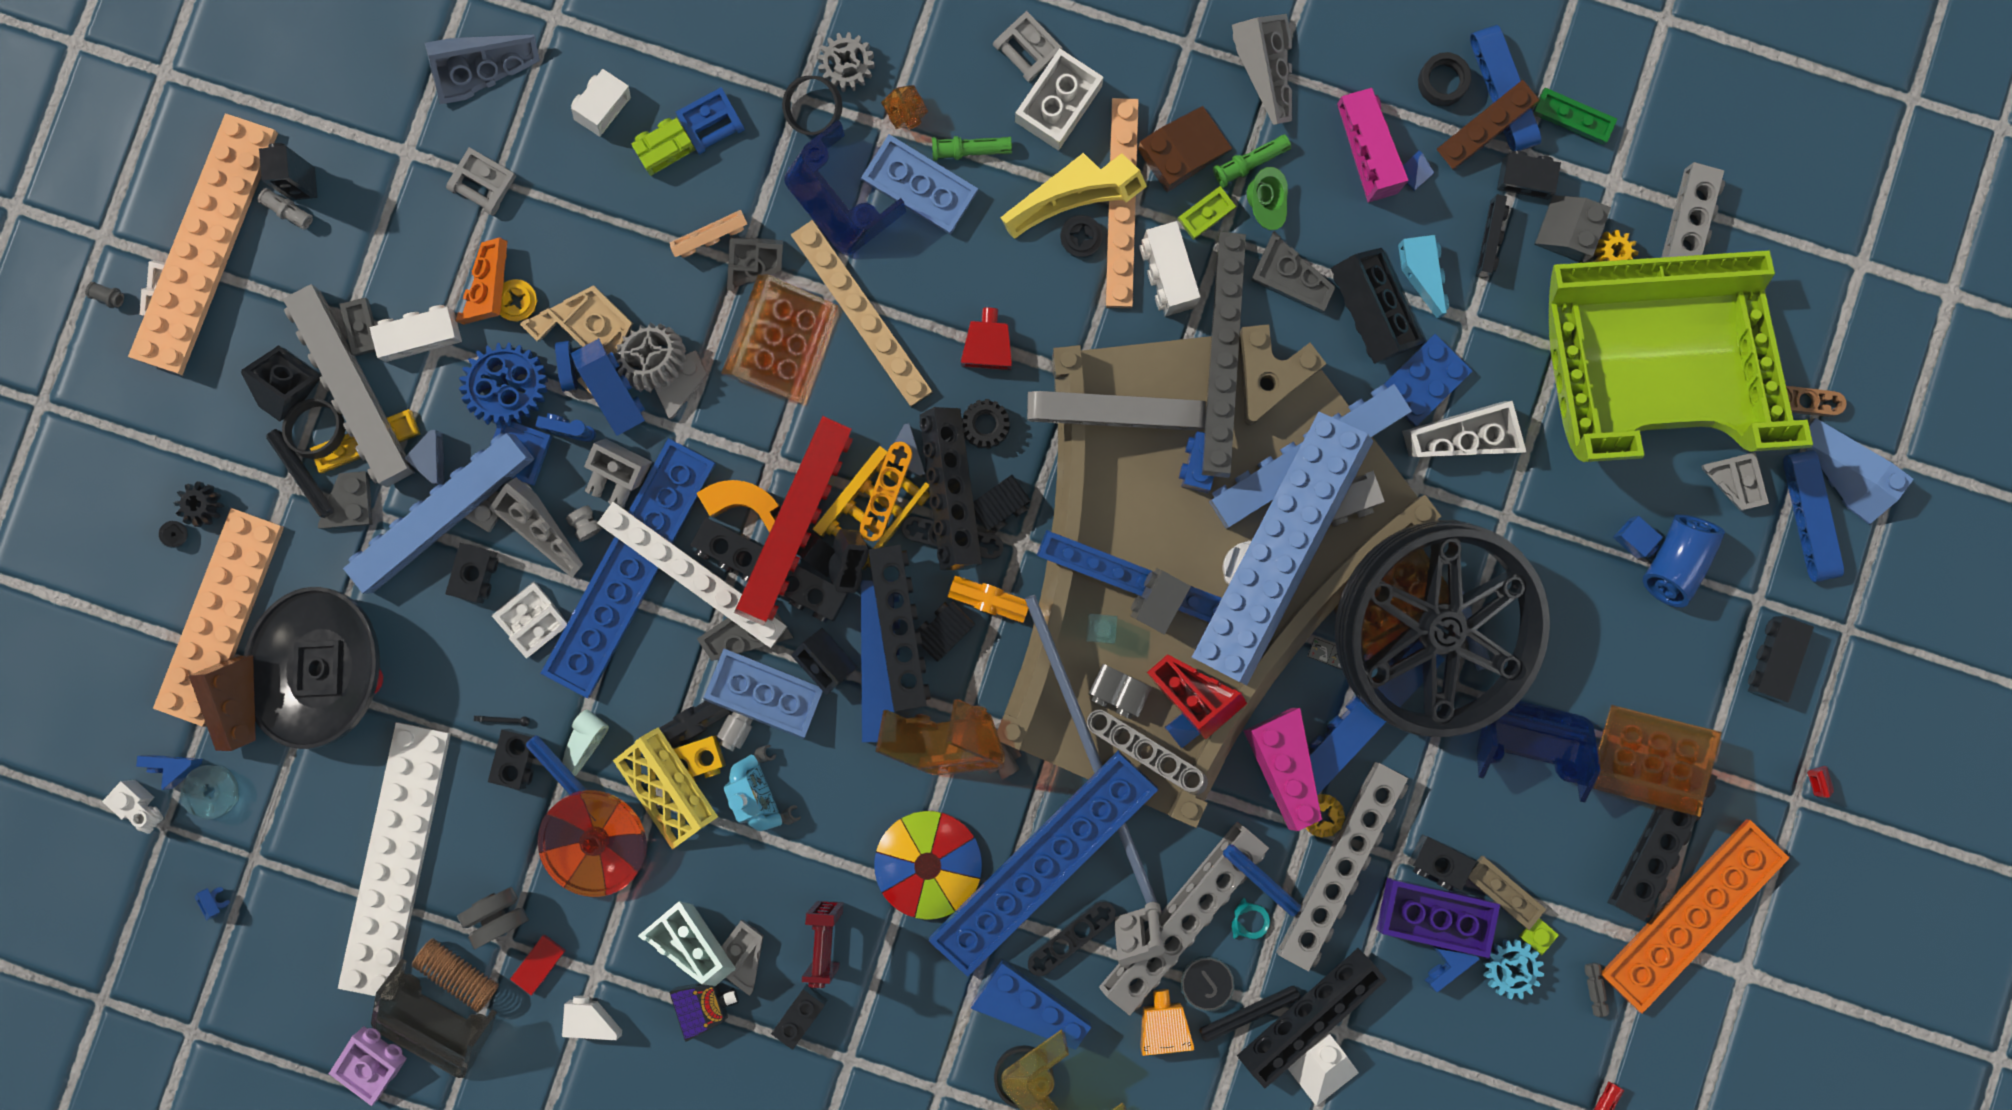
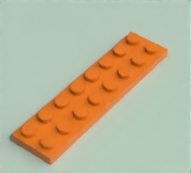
M1746 819L1602 970L1601 976L1642 1014L1788 861L1789 857L1751 820Z

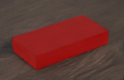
M543 935L510 980L528 994L533 995L566 950L547 935Z

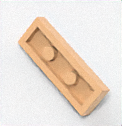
M739 210L669 242L670 248L675 257L680 255L682 258L690 256L696 252L695 248L705 244L708 247L719 242V237L729 233L731 236L743 231V226L747 225V221L742 210Z

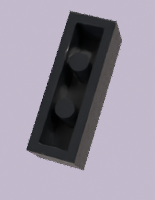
M272 143L268 145V148H259L261 179L263 182L291 201L318 198L315 167L282 143Z
M1786 616L1773 617L1766 625L1765 634L1767 636L1764 645H1761L1758 649L1756 668L1749 675L1748 684L1750 686L1748 692L1778 703H1789L1814 627Z

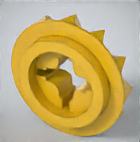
M518 279L503 283L500 315L506 320L514 322L528 319L535 312L536 302L538 301L532 286ZM511 292L518 297L523 296V299L520 301L522 309L515 305L510 306V303L513 302Z
M1319 794L1317 796L1320 811L1324 812L1329 808L1328 816L1333 822H1316L1306 827V829L1311 834L1321 838L1333 836L1342 829L1345 819L1343 806L1336 798L1326 794Z

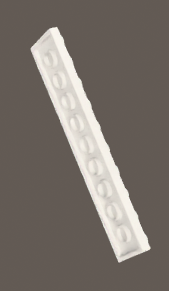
M399 722L395 724L338 989L387 999L394 998L451 733Z

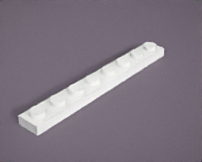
M615 502L611 503L597 524L768 647L772 648L788 627L775 617L772 621L767 619L763 626L735 614L734 611L742 593Z

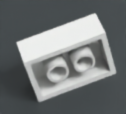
M1059 48L1016 111L1015 122L1059 151L1102 88L1104 77Z
M1177 221L1146 230L1144 238L1141 240L1140 252L1143 260H1148L1150 270H1147L1150 284L1151 286L1156 285L1157 295H1155L1158 310H1163L1166 317L1195 308L1200 299V294Z

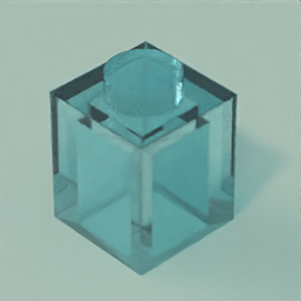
M1088 614L1086 642L1115 644L1117 616Z

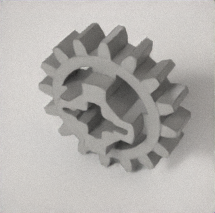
M850 32L847 33L846 38H842L840 33H837L836 41L828 38L829 46L821 45L820 47L824 55L817 56L818 62L822 63L818 66L820 73H824L823 78L831 80L836 87L839 84L843 92H845L846 86H850L855 91L856 83L864 86L863 78L871 79L872 77L868 69L875 68L874 62L871 61L874 58L873 51H868L870 48L869 43L861 44L862 40L859 35L852 39ZM859 52L863 56V64L857 59ZM829 60L835 64L834 72L829 68Z

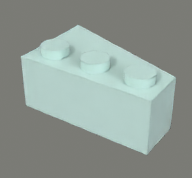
M679 901L639 935L642 940L650 943L658 952L667 956L678 967L703 985L716 986L736 969L693 904Z

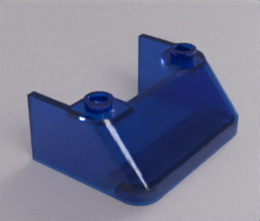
M837 120L803 147L785 173L784 181L788 190L834 248L843 255H850L905 214L906 208L904 201L900 198L881 214L869 203H860L849 210L818 170L829 159L828 148L845 136L842 123Z
M1519 701L1501 718L1481 728L1477 746L1479 778L1484 779L1490 764L1501 762L1505 753L1554 764L1555 771L1562 780L1577 783L1580 802H1586L1601 772L1594 725L1589 719L1580 715Z

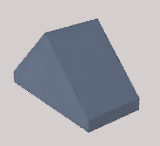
M904 424L895 442H905L912 448L913 456L908 472L919 478L926 477L910 424ZM901 446L899 450L895 449L893 451V454L897 456L894 465L898 466L901 458H907L908 454L904 452L905 447Z
M430 430L406 455L405 459L432 484L444 485L443 433L437 430Z

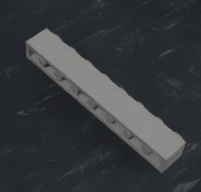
M310 284L283 298L287 306L284 312L292 323L295 322L298 328L296 335L304 346L307 345L310 351L308 358L316 369L319 368L322 374L320 381L327 391H331L334 397L332 404L339 414H343L346 420L343 425L350 437H355L358 443L355 446L356 451L361 459L366 460L370 468L367 471L373 482L389 487L415 473L412 465L405 459L406 454L355 356L351 354L350 346L321 291Z

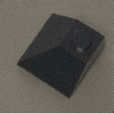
M279 345L241 371L258 407L279 422L285 418L293 406L307 398L321 377L320 374Z

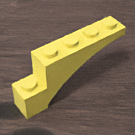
M1082 153L1000 218L1008 233L1015 239L1045 219L1079 206L1113 200H1124L1127 203L1147 186L1141 171L1122 153L1102 169Z

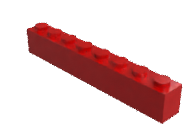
M822 416L736 606L735 614L763 626L767 619L773 620L779 607L774 605L777 596L783 597L789 585L785 578L789 571H795L800 557L796 556L799 547L805 548L811 533L806 532L810 522L816 524L821 513V509L817 508L821 499H827L832 488L828 484L831 475L836 477L843 462L838 460L841 452L847 453L853 439L849 437L851 428Z

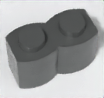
M1102 664L1089 694L1093 695L1091 701L1105 708L1108 703L1118 707L1116 713L1131 720L1133 715L1139 716L1152 687Z

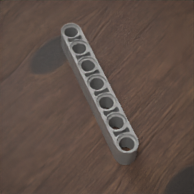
M1049 391L1028 392L1027 421L1205 430L1206 401Z

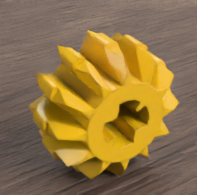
M1614 230L1612 234L1605 232L1602 234V239L1598 241L1594 256L1598 258L1593 262L1632 260L1639 253L1632 249L1637 241L1629 243V233L1621 236L1619 230Z

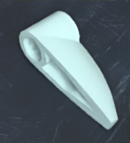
M588 709L581 712L572 724L574 730L563 757V764L574 776L585 765L609 729L606 723Z

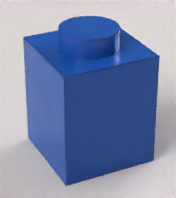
M1640 516L1630 518L1613 538L1638 559L1646 556L1648 558L1651 557L1660 547L1657 543L1663 537Z

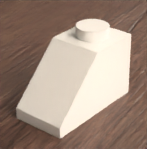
M573 996V1000L570 999L564 1004L562 1037L617 1040L622 1036V1029L598 1001H589L590 997Z

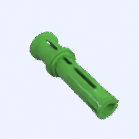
M1283 134L1243 156L1235 155L1231 161L1221 166H1214V176L1218 184L1225 188L1229 182L1238 177H1246L1253 168L1291 150V143L1288 137Z
M954 136L953 139L942 140L932 137L933 161H937L938 158H955V160L962 159V156L1012 154L1011 137L961 139V137Z

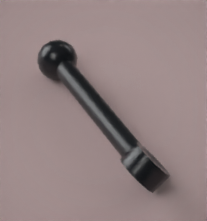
M474 716V721L513 723L520 724L523 727H527L530 724V719L526 716L521 717V719Z

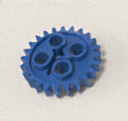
M497 343L496 350L492 351L489 346H486V354L483 355L480 351H476L478 359H468L471 368H462L467 376L459 377V380L464 385L459 387V390L464 395L461 397L464 404H468L467 409L470 413L475 412L474 415L477 420L484 416V421L487 425L494 419L497 427L501 425L502 421H505L508 427H511L512 419H516L521 424L522 415L529 419L531 418L530 409L539 411L536 402H545L544 397L540 393L548 392L546 385H543L548 382L546 375H542L546 371L543 365H539V358H532L531 350L523 353L524 350L521 345H518L513 350L511 343H508L506 348L502 349L500 343ZM495 366H502L498 372H491ZM519 375H527V377L524 380L516 381V378ZM487 388L491 389V392L489 394L480 395L482 390ZM516 397L515 402L512 404H505L508 398Z

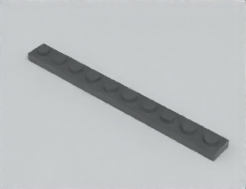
M1221 231L1218 236L1202 475L1229 478L1232 460L1246 234Z

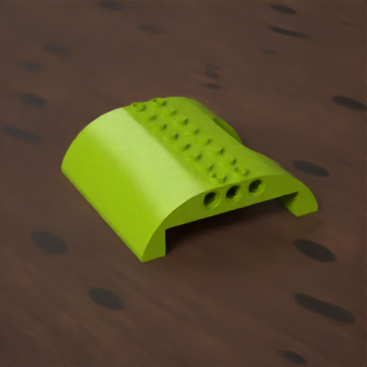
M1770 250L1556 264L1553 266L1549 291L1551 358L1565 434L1570 448L1578 460L1594 462L1641 459L1644 457L1641 431L1687 427H1712L1721 430L1731 436L1744 450L1750 452L1811 448L1813 446L1808 420H1793L1765 289L1775 275Z

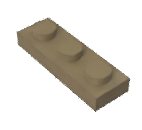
M1481 856L1476 861L1468 880L1494 902L1501 904V908L1526 929L1530 930L1546 909L1484 856Z

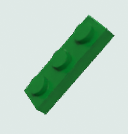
M1546 87L1542 90L1539 97L1540 102L1536 104L1533 110L1534 115L1602 145L1608 142L1617 118Z

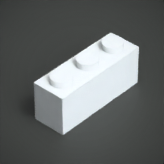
M444 305L430 307L429 312L421 314L419 312H410L404 314L403 318L399 320L384 319L378 321V325L370 327L377 358L384 362H389L462 342L458 323L455 321V312Z

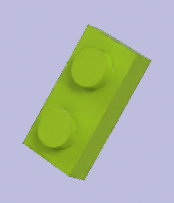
M1219 186L1180 215L1177 220L1194 240L1232 212L1236 205L1222 187Z

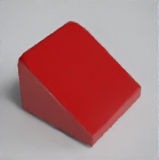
M1827 766L1808 770L1807 773L1813 794L1817 797H1831L1834 789Z

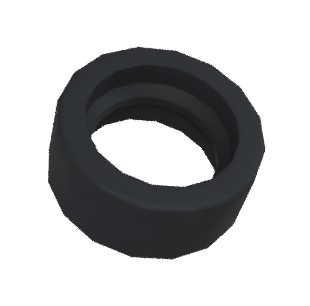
M1451 52L1436 54L1421 69L1418 77V88L1423 98L1429 103L1437 106H1450L1458 102L1468 90L1471 82V70L1467 62L1459 55ZM1439 65L1453 68L1459 76V86L1450 94L1437 92L1430 84V73Z

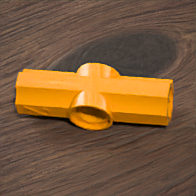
M960 576L954 577L948 594V598L972 605L974 609L995 616L998 614L1017 622L1024 623L1028 611L1025 599L1005 593V590L985 583L981 585Z

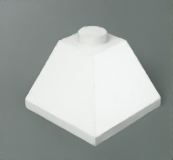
M1329 1033L1288 1068L1316 1106L1359 1073Z

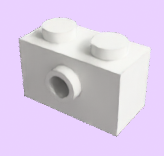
M602 69L598 75L591 77L583 94L577 95L573 100L571 110L574 120L600 137L630 100L629 86Z

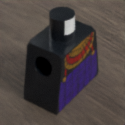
M697 983L678 986L669 992L685 1042L724 1022L728 1018L726 1007L739 1003L735 988L720 992L718 984L711 986Z

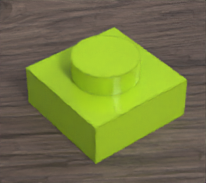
M1539 918L1530 930L1525 928L1518 937L1530 944L1531 948L1542 956L1559 935Z

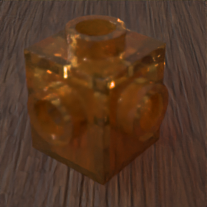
M914 85L894 89L881 102L895 129L906 127L908 130L913 129L922 123L921 119L928 113L923 99Z

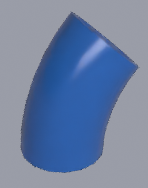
M1675 515L1661 548L1643 576L1644 587L1655 598L1667 605L1682 608L1687 606L1700 587L1725 535L1724 529L1701 518L1689 515Z

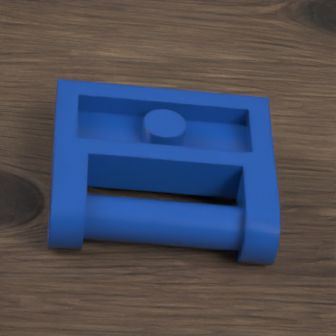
M722 87L676 111L699 155L706 152L705 149L731 134L735 132L739 134L745 131ZM729 116L731 123L699 139L697 133Z
M547 413V417H537L535 426L547 433L583 442H592L596 437L595 430L590 426H586L580 420H573L569 423L570 421L563 419L564 417Z

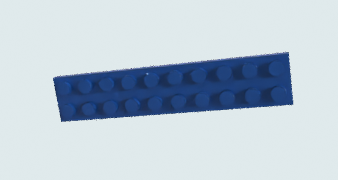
M668 438L628 512L673 544L698 499L697 492L704 488L716 463ZM614 537L540 674L585 698H590L660 568L617 537Z
M1118 750L929 937V942L968 977L1158 791V787Z

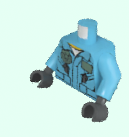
M771 745L759 747L755 750V755L751 754L735 763L730 770L729 782L724 786L728 805L732 809L738 823H748L749 826L757 831L781 826L782 822L786 825H791L801 819V816L794 818L791 815V811L798 808L796 805L790 806L782 811L781 814L778 813L776 803L760 765H758V762L764 763L775 759L776 754L768 757L766 755V749L771 747Z

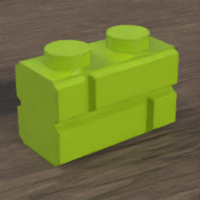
M677 117L673 120L671 118L664 119L658 124L656 130L650 133L648 131L640 133L635 137V142L631 143L650 176L696 150Z

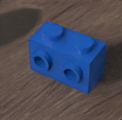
M1197 431L1194 437L1188 438L1185 453H1189L1187 464L1182 463L1179 479L1183 480L1181 485L1183 488L1208 493L1211 490L1214 476L1202 475L1205 433Z

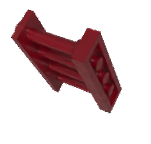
M816 901L806 913L805 925H812V930H815L813 961L802 976V982L808 983V987L824 988L825 984L831 983L840 967V962L831 961L833 927L843 914L844 902Z

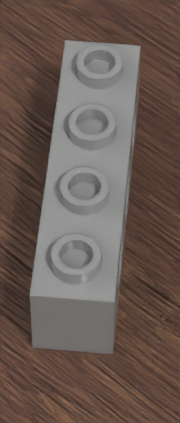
M1693 162L1684 169L1661 258L1703 254L1704 247L1709 243L1712 235V230H1709L1711 220L1715 219L1718 212V205H1716L1717 197L1722 193L1725 186V180H1722L1724 170ZM1697 190L1704 194V201L1697 197ZM1690 215L1696 217L1698 226L1691 223ZM1683 240L1691 244V251L1685 249Z

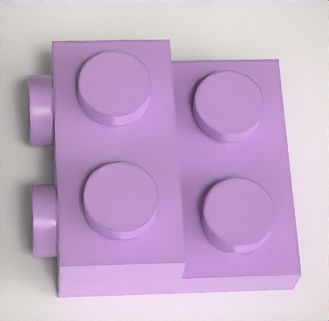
M363 1026L351 1037L329 1072V1075L373 1106L389 1082L397 1075L407 1058L402 1055V1050L399 1046L395 1044L389 1045L383 1041L376 1029H367Z

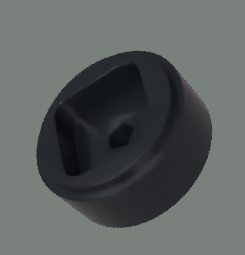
M168 521L159 529V540L166 547L178 548L187 540V529L178 521Z

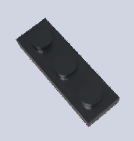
M1497 194L1490 201L1475 277L1486 279L1492 272L1497 270L1499 256H1496L1497 247L1501 246L1504 238V231L1501 230L1502 221H1506L1509 213V205H1506L1507 196Z

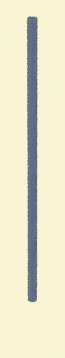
M1031 595L1025 598V601L1095 774L1103 764L1036 596ZM1125 822L1117 831L1146 904L1150 902L1158 903Z

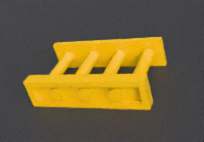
M881 446L877 448L813 528L814 531L823 538L826 534L836 536L838 531L842 529L839 527L840 523L837 520L843 513L846 515L850 514L860 523L862 522L865 512L856 506L854 499L860 492L862 494L866 493L871 497L875 486L872 485L873 481L870 479L876 472L880 473L887 454L885 449ZM889 471L885 474L896 484L898 483L899 478L894 471ZM905 477L902 488L912 495L913 498L904 509L895 503L892 514L897 518L888 530H885L884 535L872 549L884 547L918 504L921 507L930 497L928 483L925 482L919 488ZM884 496L876 498L875 501L887 510L889 507L888 499ZM873 520L871 525H866V528L874 534H878L880 530L876 528L877 522ZM869 555L864 567L862 568L863 570H866L867 567H870Z

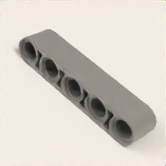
M1095 710L1088 716V729L1098 737L1190 794L1199 795L1206 790L1208 779L1198 768L1103 710ZM1105 717L1107 719L1106 727L1103 730H1097L1096 722L1098 719ZM1124 731H1128L1130 733L1129 741L1124 745H1120L1118 742L1119 735ZM1151 745L1153 747L1152 756L1148 759H1143L1141 756L1142 749L1145 746ZM1169 760H1175L1176 769L1174 772L1165 773V763ZM1198 774L1200 777L1199 785L1195 788H1189L1187 785L1189 776Z

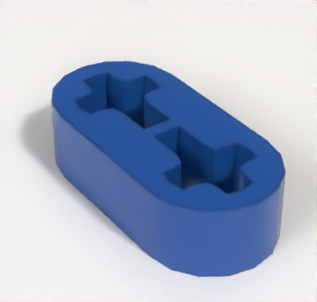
M570 341L555 343L558 376L563 392L577 390L578 388L576 366L571 356L573 347Z

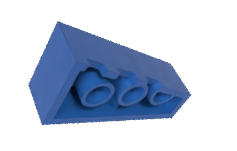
M1003 959L971 1003V1009L1075 1050L1091 1029L1090 1021Z

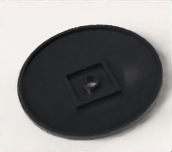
M323 587L301 588L284 595L274 602L256 623L244 656L253 655L255 722L274 741L296 749L321 748L347 735L360 722L369 708L379 678V645L375 630L367 614L349 596ZM320 662L322 665L321 673L317 675L316 666Z

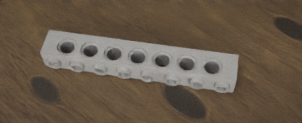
M1374 762L1343 822L1342 829L1338 831L1301 903V910L1293 918L1276 951L1279 956L1307 971L1310 970L1311 966L1316 967L1322 955L1319 951L1323 943H1328L1333 935L1334 929L1331 927L1336 918L1340 919L1345 912L1346 904L1344 902L1347 896L1355 892L1359 881L1356 879L1360 871H1365L1371 861L1369 854L1373 846L1377 847L1384 835L1381 831L1385 823H1390L1395 815L1396 809L1393 807L1397 799H1402L1408 789L1406 784L1407 777L1380 763ZM1384 788L1387 791V798L1379 803L1376 800L1375 794L1378 789ZM1367 812H1373L1375 815V821L1371 826H1365L1363 823V817ZM1355 836H1360L1363 840L1362 847L1358 850L1351 848V840ZM1343 860H1348L1350 862V870L1345 874H1340L1338 870L1339 863ZM1331 884H1336L1338 887L1337 895L1333 898H1328L1326 896V888ZM1324 908L1326 911L1325 918L1320 922L1314 921L1313 914L1315 910ZM1311 932L1313 934V942L1308 946H1303L1301 944L1302 935Z
M1239 822L1233 825L1159 916L1161 940L1165 943V940L1172 936L1171 941L1164 944L1165 952L1162 955L1156 956L1153 963L1147 965V962L1151 958L1123 967L1118 964L1099 986L1105 996L1128 1015H1131L1134 1010L1140 1008L1148 993L1159 985L1162 976L1177 963L1182 952L1194 943L1197 934L1212 921L1213 915L1217 910L1228 902L1231 893L1236 887L1247 879L1246 875L1223 856V851L1227 846L1233 844L1255 865L1263 860L1269 848ZM1224 873L1222 880L1217 882L1219 875ZM1207 894L1206 899L1199 903L1200 898ZM1190 915L1188 921L1182 923L1184 917ZM1149 927L1145 931L1146 945L1150 941ZM1138 978L1134 985L1129 986L1133 979Z

